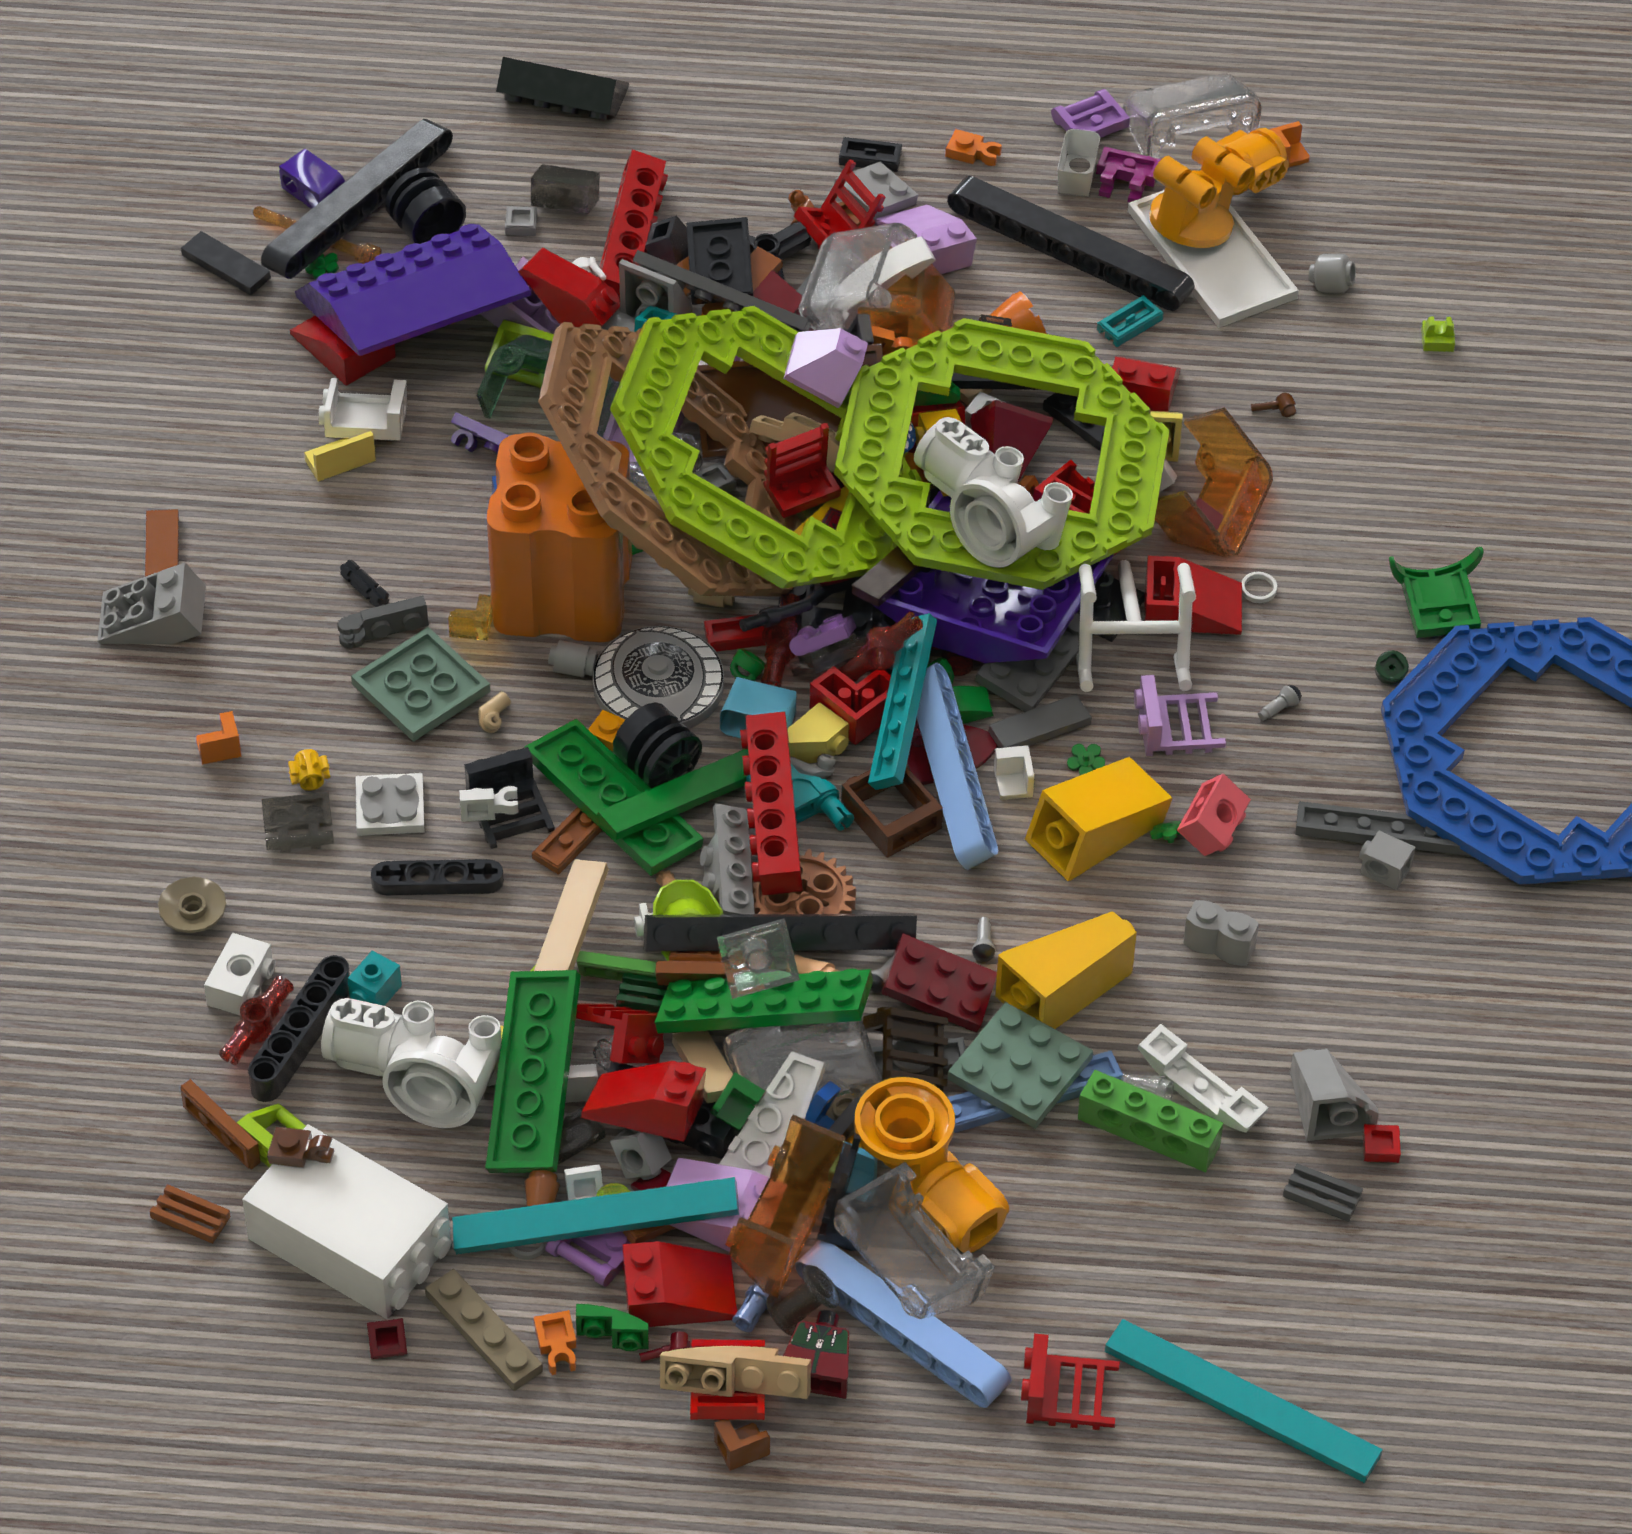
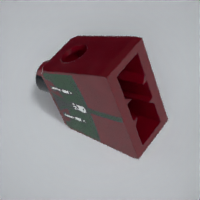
M821 1310L818 1312L816 1323L801 1321L797 1324L783 1356L811 1359L810 1393L847 1399L849 1330L837 1327L839 1316L835 1312Z

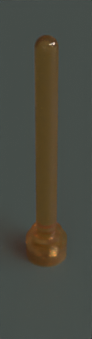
M261 206L253 209V215L256 218L286 230L296 222L294 219ZM340 239L331 246V248L354 256L355 260L362 264L373 261L376 256L382 254L380 247L370 243L356 245Z

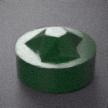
M1395 650L1382 653L1375 664L1376 676L1381 682L1388 685H1395L1403 681L1409 669L1406 657Z

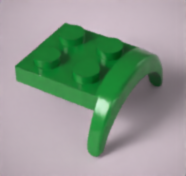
M1476 547L1471 554L1456 563L1428 570L1406 568L1398 564L1393 556L1389 557L1391 572L1397 582L1402 585L1416 638L1447 635L1455 626L1469 625V629H1480L1481 620L1467 575L1482 560L1484 554L1482 547Z

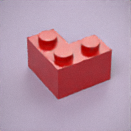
M832 666L810 683L809 708L812 709L820 702L848 722V739L854 745H857L881 725L891 675L879 667L856 684L839 669Z

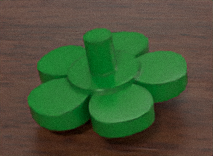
M329 253L326 256L322 254L309 264L305 271L308 274H312L315 279L326 274V272L335 273L339 269L337 264L338 256L335 253Z
M1082 744L1074 745L1071 750L1073 757L1067 760L1068 768L1072 771L1079 769V775L1105 766V759L1099 757L1101 748L1097 744H1090L1087 747V751Z
M1171 821L1155 825L1150 832L1151 839L1163 837L1168 843H1173L1174 839L1177 838V834H1180L1177 829L1181 821Z

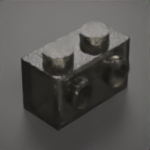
M542 164L531 177V206L589 214L599 201L600 172Z

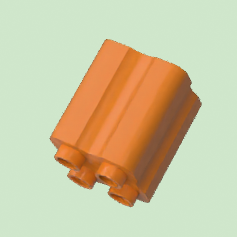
M532 432L506 437L499 445L496 460L497 489L490 496L487 511L492 616L495 629L502 634L511 636L536 637L539 636L540 631V635L560 634L576 641L609 642L614 640L621 633L624 618V585L630 578L632 564V543L630 539L618 530L608 526L600 516L561 442ZM607 441L622 453L618 472L630 481V456L628 449L619 442Z

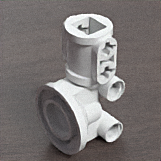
M942 418L920 440L914 453V462L921 469L925 470L924 475L929 482L952 498L950 503L952 525L957 537L966 550L980 562L988 566L1000 568L1012 564L1035 547L1043 550L1055 549L1059 545L1073 497L1072 490L1062 483H1050L1045 486L1042 498L1035 502L1031 494L1023 486L1017 484L1024 461L1023 454L1019 450L1006 446L998 448L994 454L989 450L988 442L955 418Z
M344 998L333 1003L325 1020L321 1040L323 1058L336 1061L340 1067L383 1076V1088L392 1104L403 1114L419 1123L437 1128H454L467 1123L473 1117L487 1086L495 1085L497 1080L501 1049V1028L499 1021L492 1016H478L469 1023V1039L466 1045L447 1036H436L434 1010L425 1001L410 1002L403 1008L402 1015L394 1014L386 1006Z

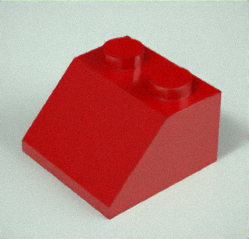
M1115 356L1112 368L1123 379L1122 384L1130 393L1135 392L1150 408V411L1169 412L1181 368Z

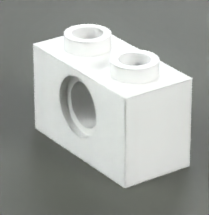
M232 933L204 984L207 1005L245 1017L251 1005L257 1004L265 979H270L274 972L275 960L272 959L271 945Z

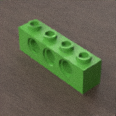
M1093 1071L1079 1098L1078 1120L1205 1173L1220 1148L1223 1122L1100 1071Z

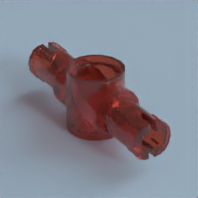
M782 594L779 607L800 601L801 598L795 594H789L788 599L787 594ZM797 615L781 620L778 625L764 628L762 639L766 644L764 656L767 661L761 683L776 687L782 686L785 666L797 656L791 652L789 647L791 640L797 633Z
M910 611L892 627H875L867 633L866 644L859 648L857 655L841 666L839 670L855 682L869 670H885L891 667L895 661V653L903 648L904 642L923 628L921 619L918 616L914 617L915 613Z
M277 975L262 996L250 998L242 1003L240 1007V1020L234 1026V1033L224 1047L219 1050V1055L224 1061L228 1063L232 1058L231 1064L237 1065L251 1045L266 1041L273 1031V1021L280 1012L279 1007L294 990L291 981L286 978L283 980L282 976Z

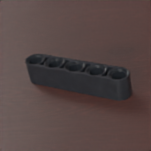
M331 955L320 961L248 1067L251 1094L258 1101L270 1102L281 1095L323 1033L325 1020L333 1003L347 998L349 995L348 977L350 972L349 963L345 958Z

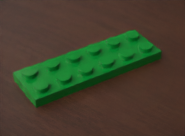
M574 719L524 747L529 748L533 765L650 876L703 847L704 838L679 814L617 841L612 838L597 821L598 811L651 788L579 720Z
M851 968L835 972L813 971L804 974L780 973L773 976L757 977L747 975L742 978L723 979L714 977L708 980L689 981L682 979L669 982L655 1020L657 1033L861 1021L873 983L871 969L857 970Z
M577 970L510 972L485 1169L489 1173H530L534 1170L557 1172L581 975Z

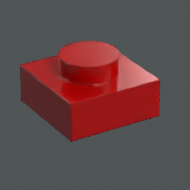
M1364 1124V1161L1399 1163L1401 1150L1400 1129L1398 1125Z

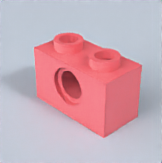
M1225 774L1218 775L1202 783L1177 831L1203 856H1207L1215 851L1222 852L1232 843V834L1246 817L1244 811L1251 799Z

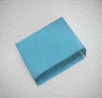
M736 677L720 713L721 731L726 735L741 738L740 730L746 729L745 716L784 711L788 729L793 724L796 715V691Z

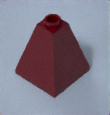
M995 400L971 414L970 421L972 430L988 442L989 450L994 454L998 448L1006 446L1016 448L1023 454L1024 461L1018 479L1019 482L1050 429L1053 418Z

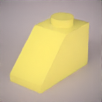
M1149 411V414L1158 423L1162 422L1169 429L1165 459L1178 462L1183 414L1178 412Z
M819 702L788 728L790 757H795L806 763H816L818 756L822 754L832 756L841 754L849 743V723Z

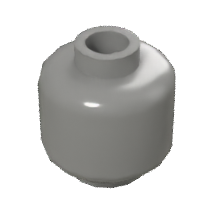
M1324 253L1317 257L1315 264L1310 265L1309 280L1311 283H1315L1316 289L1320 293H1345L1355 283L1356 266L1346 254Z

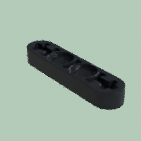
M491 859L384 861L372 868L371 883L376 893L386 896L489 894L500 890L504 883V876L501 864ZM452 872H458L464 876L457 882H450L445 878ZM417 873H425L429 876L428 880L421 883L415 882L411 878ZM469 873H474V880H470ZM485 874H492L491 879H485ZM401 875H405V881H401ZM384 876H390L389 881H383Z

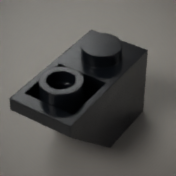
M677 216L652 223L645 245L647 254L674 265L688 257L687 227Z

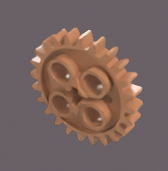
M808 849L804 856L800 855L803 891L762 896L760 882L754 883L752 873L755 914H852L856 903V887L853 886V877L846 876L845 866L836 868V858L826 862L824 861V852H821L817 857H812V851Z

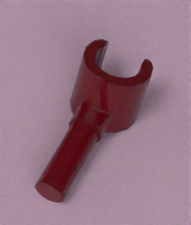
M680 1331L672 1333L670 1335V1345L639 1353L641 1362L659 1358L661 1353L665 1351L690 1348L688 1334Z

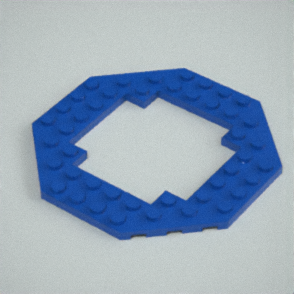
M1591 617L1577 618V622L1559 623V619L1533 621L1532 625L1514 626V622L1491 623L1487 625V628L1469 629V625L1455 626L1382 701L1381 713L1406 814L1416 820V823L1424 828L1428 827L1437 832L1439 837L1456 843L1460 846L1461 850L1519 885L1632 877V803L1606 832L1576 816L1558 836L1453 774L1451 771L1463 759L1465 750L1442 737L1447 729L1508 666L1536 682L1554 663L1632 708V640Z

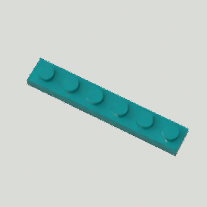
M930 613L903 620L868 781V784L875 790L903 784L937 620Z

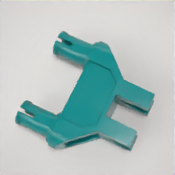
M791 764L796 823L798 824L820 812L826 814L837 830H844L841 822L848 828L854 821V815L839 800V790L825 779L799 773ZM751 775L747 776V782H751Z

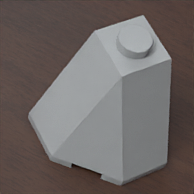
M1306 1049L1293 1053L1290 1075L1306 1141L1363 1135L1364 1124L1377 1125L1379 1118L1378 1108L1328 1049Z

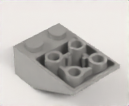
M182 563L104 591L97 641L100 644H176L201 635L206 584L186 563Z

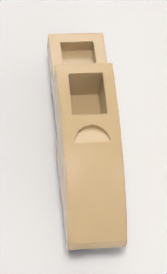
M795 412L787 415L784 418V422L760 415L752 420L749 432L758 434V439L762 441L776 443V441L781 442L820 427L821 423ZM829 428L827 467L832 473L835 469L840 442L835 439L836 432Z
M710 1346L665 1351L660 1355V1389L732 1397L735 1391L807 1399L811 1392V1359L778 1356L779 1349L750 1346Z

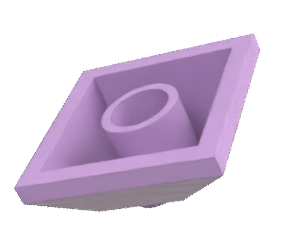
M841 328L798 332L794 338L783 379L839 408L863 364L868 343Z

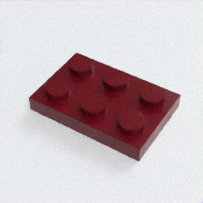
M902 934L881 994L929 1014L946 1017L949 1022L977 1033L983 1022L997 972Z

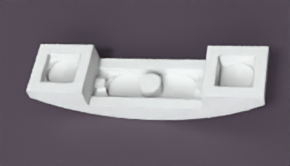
M920 236L893 247L865 265L848 280L836 294L827 309V313L835 328L849 329L856 315L863 314L861 309L904 275L913 279L935 262L936 259L925 239Z
M1162 1024L1155 1028L1138 1045V1050L1147 1062L1175 1091L1201 1111L1223 1122V1124L1246 1133L1268 1111L1269 1107L1242 1086L1235 1091L1185 1052L1187 1044Z

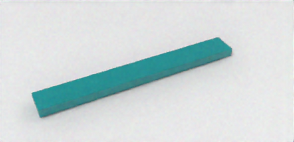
M735 1177L456 1216L452 1217L454 1251L458 1255L739 1215L737 1181Z
M1124 1319L1121 1320L1105 1345L1104 1352L1363 1483L1366 1482L1382 1455L1383 1449Z

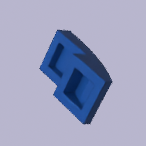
M831 1081L815 1094L808 1108L801 1138L803 1159H805L835 1122L826 1114L841 1088Z

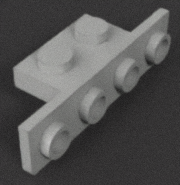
M715 803L713 806L715 834L708 846L703 847L700 855V865L704 866L702 885L711 891L721 906L723 915L755 914L747 810Z

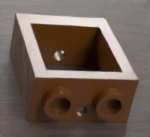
M907 767L903 784L895 785V787L915 810L886 826L877 819L863 802L890 787L875 790L869 785L871 769L859 776L849 778L842 784L841 802L854 815V821L886 858L942 829L943 807Z

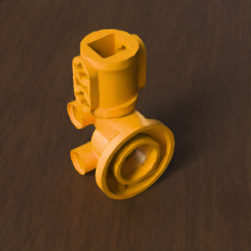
M1257 128L1248 134L1243 130H1238L1217 142L1207 136L1203 137L1196 144L1192 152V159L1202 165L1200 171H1191L1171 156H1165L1158 162L1153 172L1154 179L1163 184L1165 190L1152 201L1149 211L1150 222L1161 235L1181 245L1195 248H1210L1223 244L1229 239L1234 225L1232 214L1229 211L1232 196L1240 195L1248 189L1253 193H1258L1278 183L1287 173L1289 161L1287 160V153L1282 140L1275 132L1267 128Z
M911 1077L890 1078L869 1088L860 1098L855 1110V1132L861 1138L860 1148L865 1149L891 1169L902 1172V1178L888 1188L889 1197L895 1207L904 1214L913 1210L923 1226L949 1251H954L958 1248L961 1252L967 1254L982 1248L999 1232L1010 1209L1004 1195L976 1166L971 1163L962 1166L957 1158L948 1151V1145L952 1140L955 1129V1113L948 1097L933 1084ZM855 1134L844 1140L843 1145L845 1142L852 1144Z

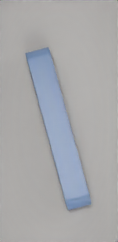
M935 663L926 670L917 721L939 800L943 807V814L955 856L962 867L969 870L997 855L998 846L950 678L943 666Z
M818 1240L795 1263L797 1273L806 1283L977 1406L987 1408L1011 1383V1376L1002 1364L834 1244Z

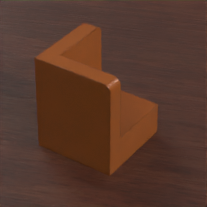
M720 1420L714 1423V1442L730 1471L770 1455V1435L767 1431L760 1432L755 1423H750L734 1430L730 1420Z

